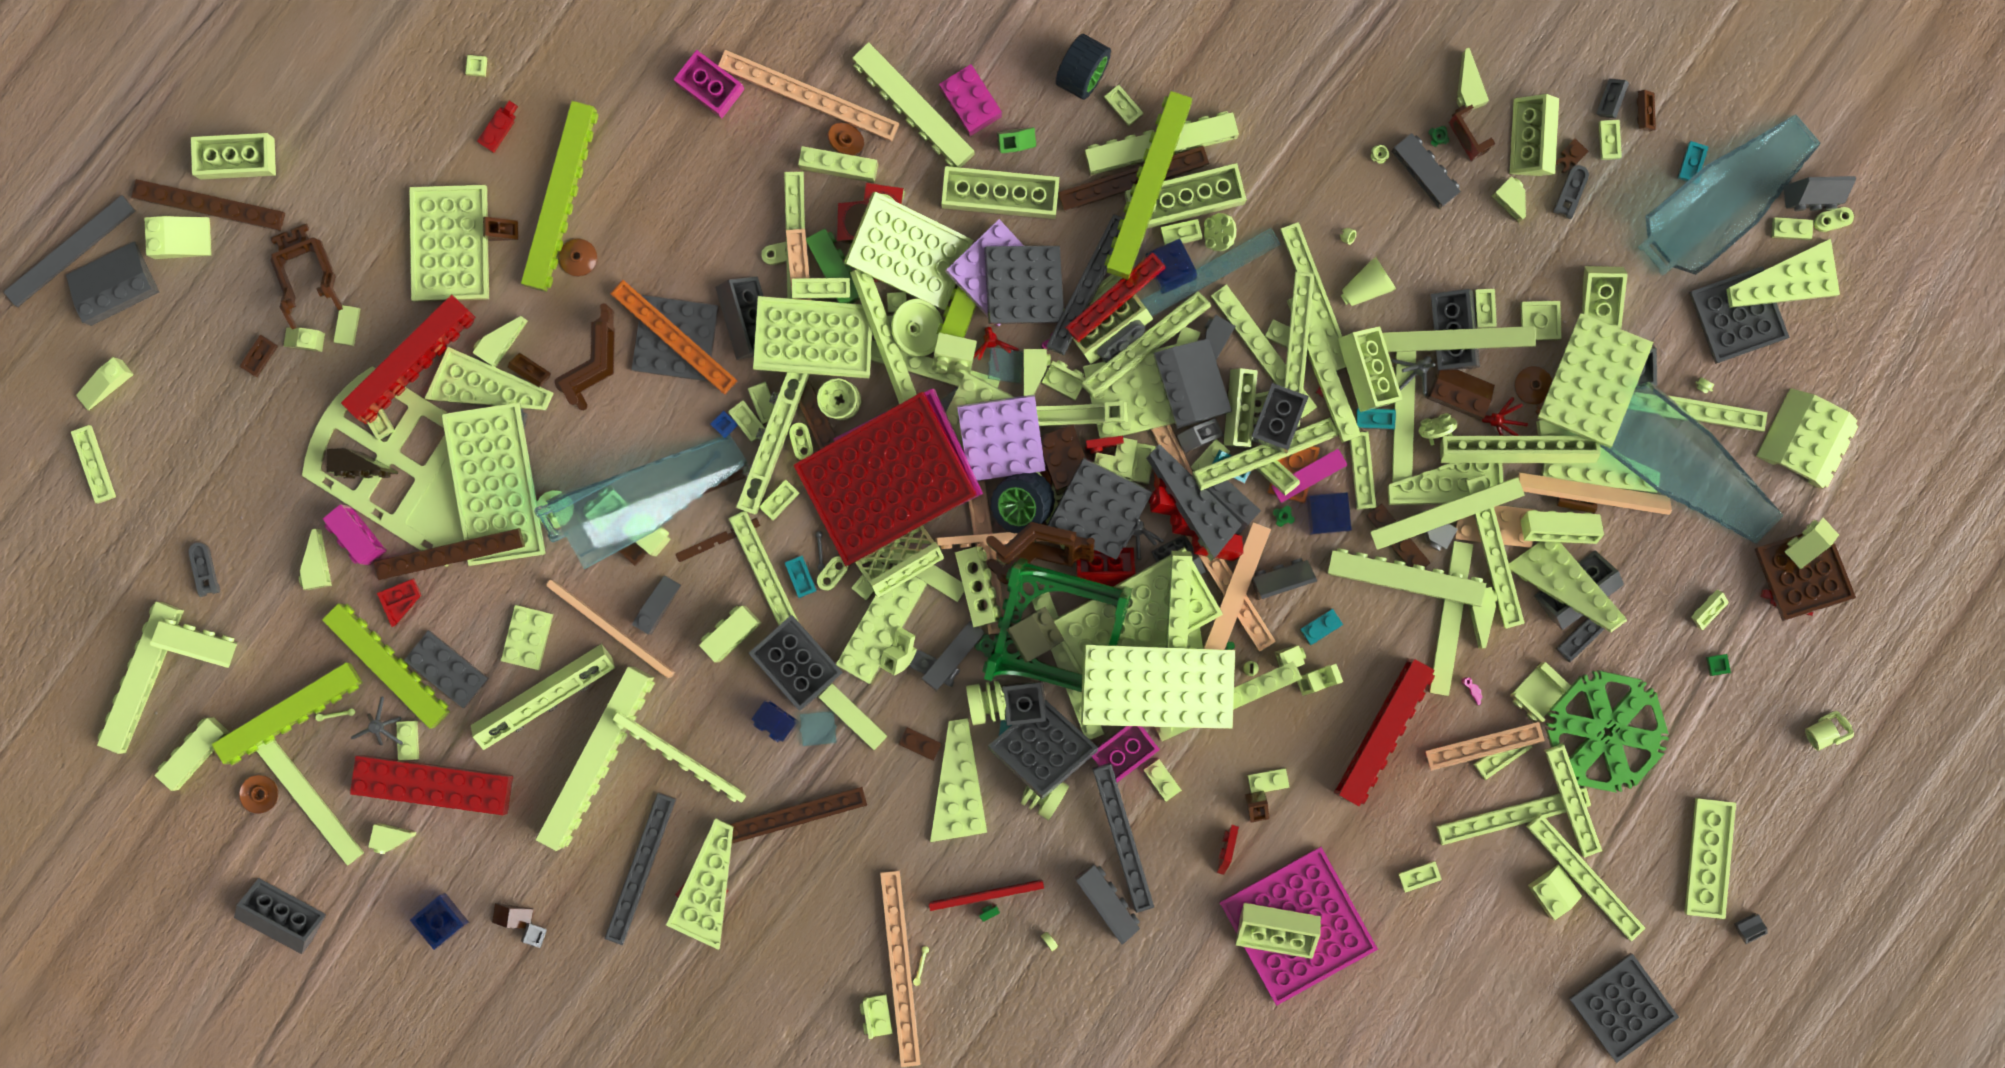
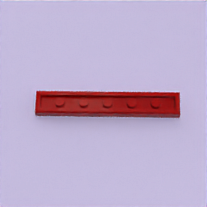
M1152 252L1132 269L1129 280L1122 278L1070 322L1065 329L1079 343L1166 268L1165 265Z
M1041 879L930 901L929 908L930 911L1040 890L1044 889V883Z

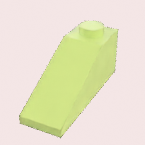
M1466 48L1462 53L1457 104L1459 107L1463 105L1468 107L1472 104L1473 109L1485 106L1489 99L1471 50Z
M520 316L487 334L475 343L473 347L475 350L472 353L496 368L528 320Z
M1024 349V396L1035 395L1047 371V366L1051 365V355L1047 354V349Z
M113 357L94 373L76 396L85 408L90 410L134 374L123 360Z
M321 529L311 530L300 569L301 575L299 576V583L303 590L332 586Z
M1492 587L1485 589L1481 607L1468 604L1478 649H1483L1487 646L1495 613L1497 594L1495 590H1492Z

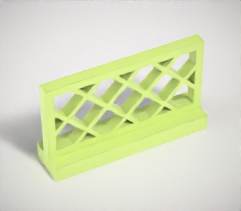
M922 525L855 563L879 598L944 559V556L938 544L934 542ZM921 530L920 538H912L915 533ZM900 542H906L904 548H897L896 546ZM910 543H918L917 548L909 549ZM923 544H931L925 549H921ZM883 552H889L887 558H882L880 555ZM894 552L902 553L900 559L892 558ZM906 553L914 554L908 559H905ZM868 561L873 562L871 568L862 566ZM877 562L885 563L883 569L876 568ZM890 563L897 564L893 568L888 569ZM873 573L881 574L878 577L871 580Z

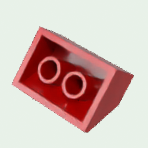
M1134 547L1122 548L1117 559L1094 549L1093 562H1087L1086 559L1081 558L1076 561L1077 577L1114 587L1136 574Z

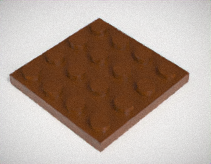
M1803 533L1754 549L1782 622L1856 598L1835 543L1802 569L1785 553V550L1789 547L1787 543L1794 537L1799 539L1804 535Z

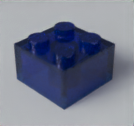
M1180 238L1145 254L1148 257L1153 252L1166 267L1154 278L1162 294L1197 279L1196 269Z
M1348 492L1307 497L1310 535L1352 531Z
M765 700L751 719L754 721L753 725L761 731H768L770 733L769 737L776 742L787 741L800 723V721L770 700Z
M446 893L439 895L410 919L411 923L433 950L441 947L470 923Z

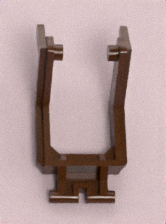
M307 223L291 229L293 235L291 237L287 231L271 237L272 243L278 244V252L271 254L270 261L283 291L279 307L292 330L297 328L291 316L292 309L296 307V297L284 265L286 261L310 251L316 253L323 270L320 287L316 288L319 296L325 295L327 299L332 298L338 311L343 310L342 304L333 289L336 276L322 241L314 237L308 238L306 232L310 229Z
M605 303L600 305L601 316L596 321L591 322L590 360L559 376L554 381L556 388L564 393L569 404L577 405L582 411L588 408V404L581 392L614 374V310Z
M1031 522L1006 545H1003L994 536H988L986 543L997 552V560L1005 566H1001L994 559L988 560L987 566L997 575L1000 582L1008 584L1009 580H1006L1008 569H1011L1014 562H1017L1020 558L1028 559L1027 563L1029 564L1035 559L1069 567H1072L1073 563L1080 558L1086 559L1087 562H1093L1095 540L1093 538L1076 536L1077 532ZM1038 539L1046 542L1064 545L1065 548L1060 549L1056 547L1034 543L1033 541Z

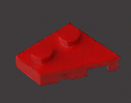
M1123 435L1086 440V452L1090 451L1091 454L1102 453V449L1123 444Z
M414 578L377 593L391 627L395 626L422 596Z
M1231 825L1229 830L1224 832L1222 841L1225 844L1220 850V862L1217 869L1219 874L1224 875L1232 862L1238 826Z

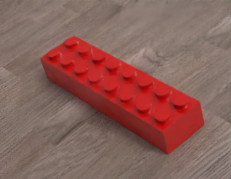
M450 295L341 404L357 420L365 424L368 422L372 423L377 419V414L381 409L385 410L392 403L391 400L396 395L400 396L405 391V386L408 383L414 382L423 369H427L432 365V360L437 355L440 356L446 351V346L450 342H455L465 328L468 329L472 326L476 317L455 296Z
M1408 659L1337 785L1334 791L1335 794L1354 805L1360 806L1365 804L1369 797V794H1367L1369 788L1375 786L1378 781L1377 774L1379 770H1383L1388 762L1386 758L1389 752L1391 754L1394 752L1398 736L1404 734L1408 718L1411 720L1416 712L1414 707L1417 702L1423 700L1426 694L1424 689L1433 682L1435 675H1433L1434 669L1416 659Z
M358 755L355 756L350 795L506 815L509 810L513 776Z

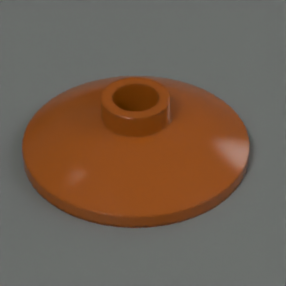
M837 123L828 131L829 143L837 152L857 155L862 151L864 138L854 126L847 123Z
M572 239L563 245L559 253V262L566 273L577 277L589 274L596 266L597 252L590 242L584 239ZM579 253L580 258L575 260L574 255Z
M1537 366L1527 367L1517 375L1515 391L1518 397L1525 403L1540 404L1545 400L1553 380L1545 369ZM1533 381L1538 382V388L1533 387Z
M255 775L244 781L240 788L239 797L246 810L261 814L268 812L275 806L279 793L277 785L271 778L264 775ZM260 790H262V791L264 792V796H263V797H260V796H259V791H260Z

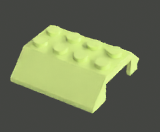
M1790 388L1756 457L1772 465L1780 464L1809 479L1808 483L1817 488H1828L1833 478L1831 472H1836L1842 460L1840 455L1845 454L1850 444L1848 438H1853L1858 428L1856 425L1857 420L1850 412L1814 394Z

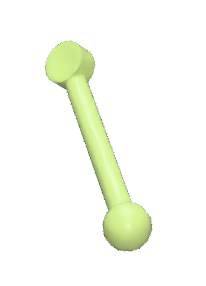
M351 708L344 712L326 715L317 714L315 718L317 721H323L325 718L343 715L353 716L355 710Z
M923 946L921 949L923 953L921 956L917 976L913 980V984L915 986H918L921 983L920 976L926 953L929 952V948L927 946Z

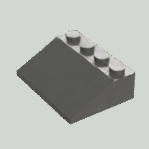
M135 241L66 274L76 311L82 323L90 326L160 293Z
M1209 338L1154 353L1157 369L1177 429L1232 412Z
M793 615L788 617L749 652V655L799 711H802L843 673Z

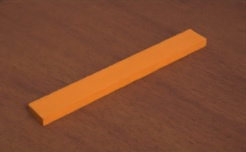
M624 280L610 293L724 395L735 385L737 380Z

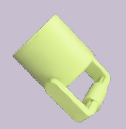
M1834 711L1821 717L1818 723L1806 728L1805 734L1812 747L1819 751L1834 743L1838 745L1851 739L1854 736V730L1840 712ZM1835 717L1838 719V722L1841 724V726L1848 732L1847 734L1841 737L1839 735L1837 728L1831 721V719Z

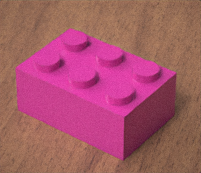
M698 50L694 52L673 79L678 87L721 119L745 90L742 83Z
M972 64L939 84L940 91L970 137L1002 117V111Z
M340 504L323 518L326 523L324 525L331 534L334 533L338 538L336 540L343 549L346 548L350 553L348 556L355 564L370 565L387 551L351 506Z
M1124 726L1099 745L1098 752L1092 757L1099 766L1111 762L1116 781L1119 782L1160 749L1142 726Z

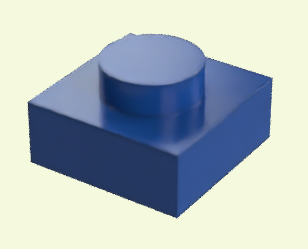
M725 411L710 423L724 439L738 426Z

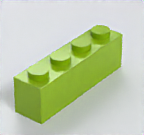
M958 286L951 293L950 299L953 301L951 306H947L943 317H946L944 324L940 323L936 333L938 335L943 333L964 338L977 305Z

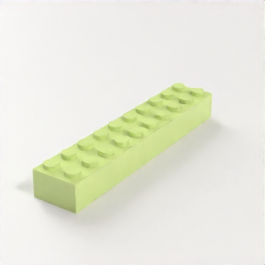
M627 667L536 841L555 851L569 846L573 838L571 833L574 829L577 830L581 824L582 819L580 817L582 813H586L589 809L591 796L596 795L598 792L600 779L605 778L607 775L609 762L614 761L618 754L616 750L620 743L623 744L627 737V733H625L627 728L620 729L613 724L612 714L615 710H618L635 721L637 718L634 716L638 709L641 710L646 701L643 699L647 692L650 693L655 684L652 682L653 676L636 667Z

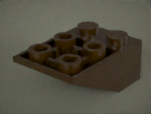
M346 448L327 449V472L334 473V477H343L344 479H355V476H361V478H373V476L390 478L391 474H398L397 470L363 452Z

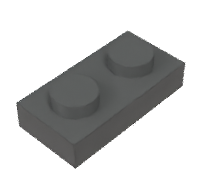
M1609 79L1596 113L1599 117H1617L1629 85L1626 80Z

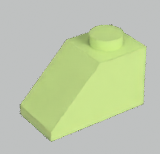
M1511 176L1492 197L1511 216L1520 222L1526 217L1525 189L1520 180L1514 179Z
M286 328L284 347L322 352L325 333L306 328H296L293 330Z
M1299 645L1275 651L1279 667L1292 661L1295 662L1297 667L1305 664L1303 659H1306L1304 649L1299 648Z
M381 823L374 824L368 847L374 848L376 853L385 854V852L395 849L414 837L416 832Z

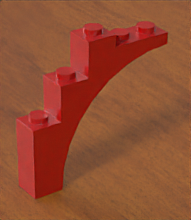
M1154 472L1155 490L1149 498L1151 512L1170 515L1172 533L1191 536L1194 554L1209 555L1205 547L1200 546L1199 538L1195 531L1190 530L1180 514L1172 494L1169 495L1165 489L1167 486L1164 481L1158 478ZM1234 534L1215 558L1235 561L1244 554L1242 536Z

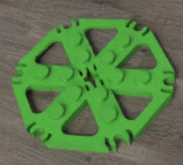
M1597 670L1598 673L1592 671L1593 678L1591 680L1588 679L1586 674H1583L1582 677L1579 676L1567 692L1549 709L1557 711V713H1548L1549 716L1554 717V722L1546 723L1548 727L1553 728L1546 729L1551 747L1560 744L1559 736L1563 733L1587 737L1569 758L1578 785L1617 793L1616 789L1622 792L1621 786L1623 783H1626L1629 789L1632 786L1635 787L1665 754L1657 750H1666V747L1661 746L1660 742L1669 738L1661 734L1669 735L1657 693L1654 692L1653 688H1649L1644 692L1643 688L1647 683L1642 681V679ZM1612 681L1629 685V692L1611 709L1605 689L1606 683ZM1580 691L1585 693L1592 718L1566 712L1567 704ZM1645 705L1652 707L1657 722L1656 729L1647 730L1627 726ZM1605 727L1608 728V729L1611 728V729L1609 730L1610 733H1611L1610 735H1607V734L1604 735V734H1605V731H1604V728H1605ZM1623 745L1646 749L1650 752L1649 759L1637 772L1630 771ZM1602 753L1610 775L1608 782L1592 780L1586 777V771Z

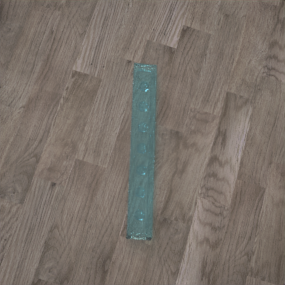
M1272 228L1144 298L1141 302L1150 315L1154 316L1281 244Z

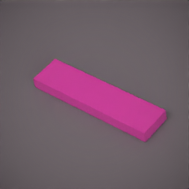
M1336 449L1294 473L1293 475L1299 480L1300 484L1286 496L1274 485L1271 488L1279 502L1282 503L1348 464L1339 449Z

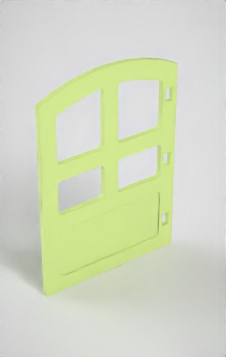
M373 366L351 381L324 412L310 440L304 460L302 476L421 551L427 549L421 545L424 540L433 544L432 548L464 541L445 435L424 466L416 463L400 451L422 416L427 417L444 428L442 414L447 412L406 388L400 396L396 395L395 398L405 403L408 409L387 442L377 440L375 436L344 417L347 409L341 402L376 369ZM334 429L340 430L377 454L376 460L387 466L394 464L415 478V482L394 514L388 513L369 499L382 479L379 476L363 478L358 488L353 491L321 470L324 454ZM325 478L334 482L332 488L322 483ZM375 508L384 513L381 519L371 514Z

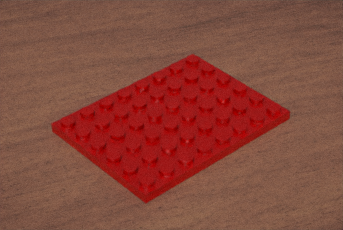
M920 392L793 465L846 567L977 496L924 392Z

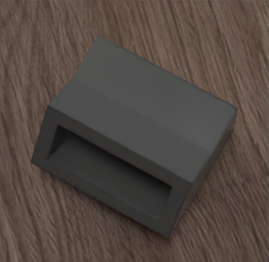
M1756 913L1734 923L1745 944L1768 934L1767 927L1760 915Z

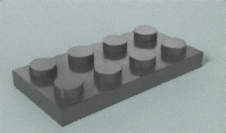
M430 630L426 632L404 660L462 708H465L489 679Z

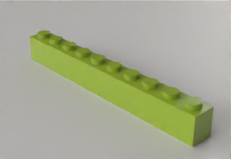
M1170 91L1169 97L1165 96L1162 107L1164 111L1162 114H1158L1155 125H1158L1156 132L1152 131L1149 142L1152 143L1151 147L1145 150L1143 160H1145L1144 166L1139 167L1136 176L1139 178L1138 183L1132 186L1130 195H1133L1131 202L1127 201L1124 208V213H1126L1125 219H1121L1117 228L1120 231L1119 235L1114 237L1111 248H1114L1112 255H1107L1104 264L1107 266V273L1129 280L1192 105L1191 97Z
M571 101L521 284L525 287L547 292L548 288L552 286V272L556 270L558 265L557 254L563 247L562 236L568 229L567 218L573 211L572 200L578 193V178L581 179L583 175V160L586 161L588 157V142H591L593 139V124H596L598 120V113L594 106Z

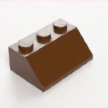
M1438 370L1427 399L1475 419L1482 420L1485 418L1492 401L1495 385L1460 370Z

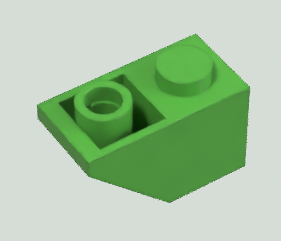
M1035 128L997 131L998 151L1000 153H1009L1036 147Z

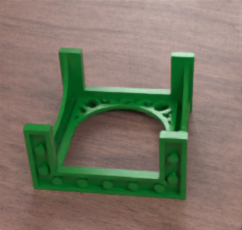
M1020 558L1017 562H1014V565L1007 572L1006 580H1009L1007 591L1010 594L1009 598H1005L1002 609L1005 610L1004 617L999 619L998 628H1001L1000 633L995 636L993 646L996 647L995 652L991 653L983 666L984 679L992 681L995 675L1001 674L1018 675L1082 692L1083 674L1045 664L1036 658L1032 659V662L1025 663L1022 657L1020 659L1017 658L1021 655L1019 651L1009 653L1007 647L1014 642L1012 639L1008 640L1010 635L1006 629L1011 627L1012 623L1015 624L1021 620L1025 608L1034 598L1047 592L1063 591L1117 606L1115 612L1116 619L1108 645L1117 646L1133 588L1125 586L1124 590L1029 564L1027 563L1028 559ZM1037 582H1040L1039 585H1045L1044 589H1039ZM1024 583L1032 584L1034 587L1033 595H1029L1024 591ZM1021 595L1025 597L1024 603L1019 602ZM1014 615H1018L1019 619H1014Z

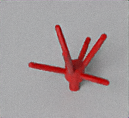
M986 327L984 329V343L976 350L974 358L978 355L977 359L980 360L986 347L990 348L995 371L998 372L999 367L994 347L999 345L1007 353H1011V350L1018 352L1019 348L998 340L992 328Z
M1514 397L1510 398L1499 413H1492L1491 416L1485 415V418L1482 419L1483 423H1491V426H1496L1499 436H1504L1502 429L1513 436H1519L1513 430L1503 425L1504 423L1528 426V423L1504 419V415L1523 406L1520 403L1507 409L1514 401Z

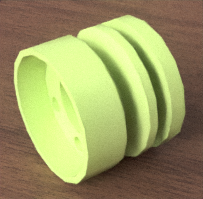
M839 378L830 379L825 382L817 395L820 410L826 416L840 421L854 417L860 410L862 403L861 394L857 387ZM843 396V399L845 400V402H844V404H843V403H840V404H839V401H837V398H838V397L841 398V397Z
M999 680L994 681L995 690H991L989 682H986V691L983 692L979 684L966 686L973 725L985 723L986 714H990L992 721L995 722V713L999 712L1000 720H1005L1006 703Z
M1062 782L1043 800L1026 786L1020 804L1025 806L1027 801L1031 799L1032 802L1029 809L1031 810L1036 804H1039L1038 815L1049 820L1063 799L1069 785Z

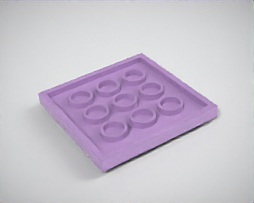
M1000 219L945 270L987 317L984 248L986 246H1024Z
M1035 395L957 406L964 454L977 481L1045 471Z

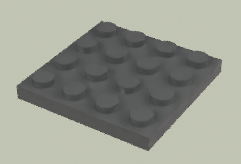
M986 246L984 254L988 324L1058 323L1064 312L1060 246Z
M1763 266L1689 292L1715 364L1790 338L1777 303L1729 308L1726 289L1765 271Z
M642 295L643 298L712 357L718 305ZM639 320L632 371L708 381Z
M1083 457L1047 525L1077 532L1076 536L1093 538L1095 540V550L1117 559L1123 548L1124 541L1128 539L1136 520L1139 519L1152 495V491Z
M1046 700V721L1012 725L988 745V750L1042 800L1098 752V747Z
M1632 953L1569 997V1000L1616 1063L1679 1018Z

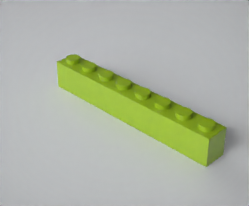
M338 603L322 619L325 624L429 729L435 728L450 713L447 709L449 707L444 700L438 699L434 695L435 691L430 686H425L421 682L422 678L416 672H411L407 668L408 664L402 658L398 659L394 655L395 651L388 644L384 645L380 641L382 638L375 631L371 632L367 628L368 623L361 617L358 618L354 614L355 610L350 605Z
M346 662L214 742L212 746L223 764L234 765L241 761V757L246 753L250 755L256 752L261 744L267 745L274 741V736L279 733L283 735L292 730L291 726L296 723H304L312 713L318 714L322 712L330 702L334 704L340 701L345 693L351 694L359 689L358 685L363 682L353 665Z

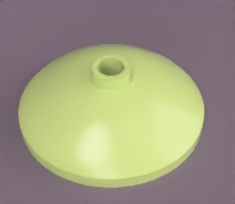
M922 299L908 300L902 303L893 315L891 323L892 335L897 346L906 354L916 357L926 356L935 351L938 334L936 333L940 323L943 324V320L934 305Z

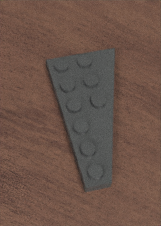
M1159 444L1146 459L1157 477L1164 481L1167 486L1165 488L1169 495L1172 494L1177 509L1190 530H1194L1197 534L1198 542L1201 547L1204 546L1209 554L1207 557L1211 562L1242 524L1206 489L1200 491L1195 478Z

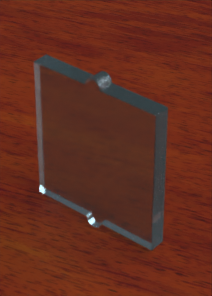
M991 347L990 360L987 363L989 365L988 379L1021 383V372L1024 368L1022 366L1023 352L1011 350V353H1007L1003 349Z
M833 711L800 714V732H802L803 746L837 743L835 730L837 726L835 725Z

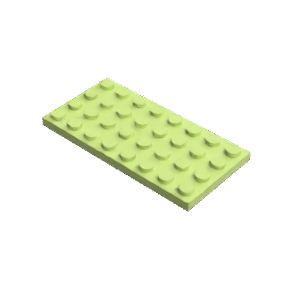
M519 402L442 414L464 541L520 528L525 547L470 559L468 560V566L546 554Z
M1184 547V548H1182V549H1180V550H1178V551H1187V550H1186V548ZM1171 555L1114 586L1123 590L1125 586L1133 588L1117 646L1159 648L1166 646ZM1193 561L1188 633L1223 615ZM1090 599L1053 620L1064 638L1061 644L1079 674H1083L1084 645H1109L1116 619L1115 612L1117 606Z
M1084 645L1081 724L1232 728L1235 650Z

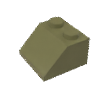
M1046 607L1029 614L1006 629L1025 663L1064 641Z

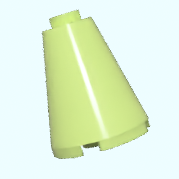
M1375 257L1342 289L1343 294L1341 297L1346 305L1350 303L1351 306L1392 292L1396 287Z

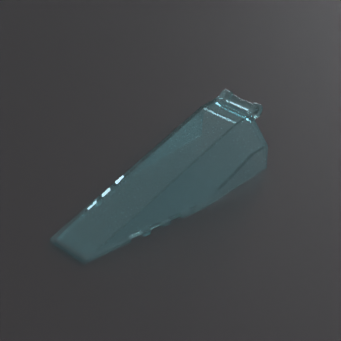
M1794 115L1707 164L1645 216L1648 238L1638 248L1647 254L1659 268V273L1662 276L1672 268L1696 275L1708 267L1761 220L1772 203L1780 196L1783 186L1791 182V179L1799 172L1803 164L1821 144L1820 141L1801 119ZM1651 243H1652V244L1656 247V249L1662 254V256L1668 261V264H1667V265L1660 259V257H1659V256L1654 252V250L1649 246Z
M1650 381L1636 386L1613 446L1608 448L1600 444V447L1658 492L1688 506V508L1703 514L1709 519L1711 518L1756 544L1784 516L1716 437Z
M729 434L725 439L721 436L626 472L564 491L547 500L546 505L536 507L534 513L541 519L551 542L567 537L581 565L586 569L656 531L672 519L675 513L687 508L690 502L702 497L706 490L717 486L723 479H726L744 466L747 461ZM553 513L561 529L555 530L547 514Z

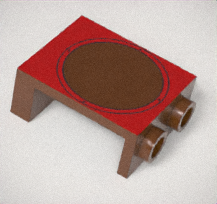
M1472 104L1468 107L1463 105L1456 109L1455 113L1451 115L1452 119L1448 122L1471 162L1487 153L1495 145L1492 137L1478 145L1463 120L1474 108Z
M869 200L838 203L837 241L852 244Z

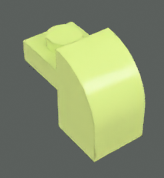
M901 627L896 629L893 645L882 653L880 667L894 676L905 670L916 654L917 649L913 647L915 635Z
M1337 664L1328 665L1301 675L1302 679L1297 681L1302 696L1343 682Z

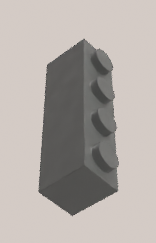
M1411 133L1391 151L1439 209L1461 192L1458 183L1448 177L1447 170L1444 166L1438 165L1434 160V154L1423 147V142L1417 135L1414 136Z

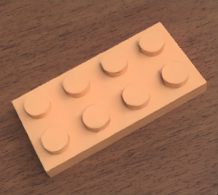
M1495 506L1494 510L1503 544L1532 548L1533 541H1524L1520 520L1527 511L1535 509ZM1474 514L1456 521L1455 528L1458 530L1454 540L1481 542Z

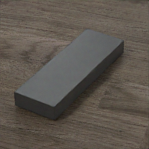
M1587 617L1556 649L1568 662H1572L1604 628Z

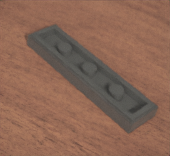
M969 621L921 680L937 692L985 632L979 627H973L972 621Z

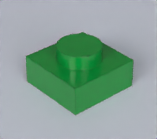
M1727 654L1706 657L1710 676L1731 673Z
M989 904L981 909L982 912L979 916L982 922H985L1000 914V910L997 904L994 906Z

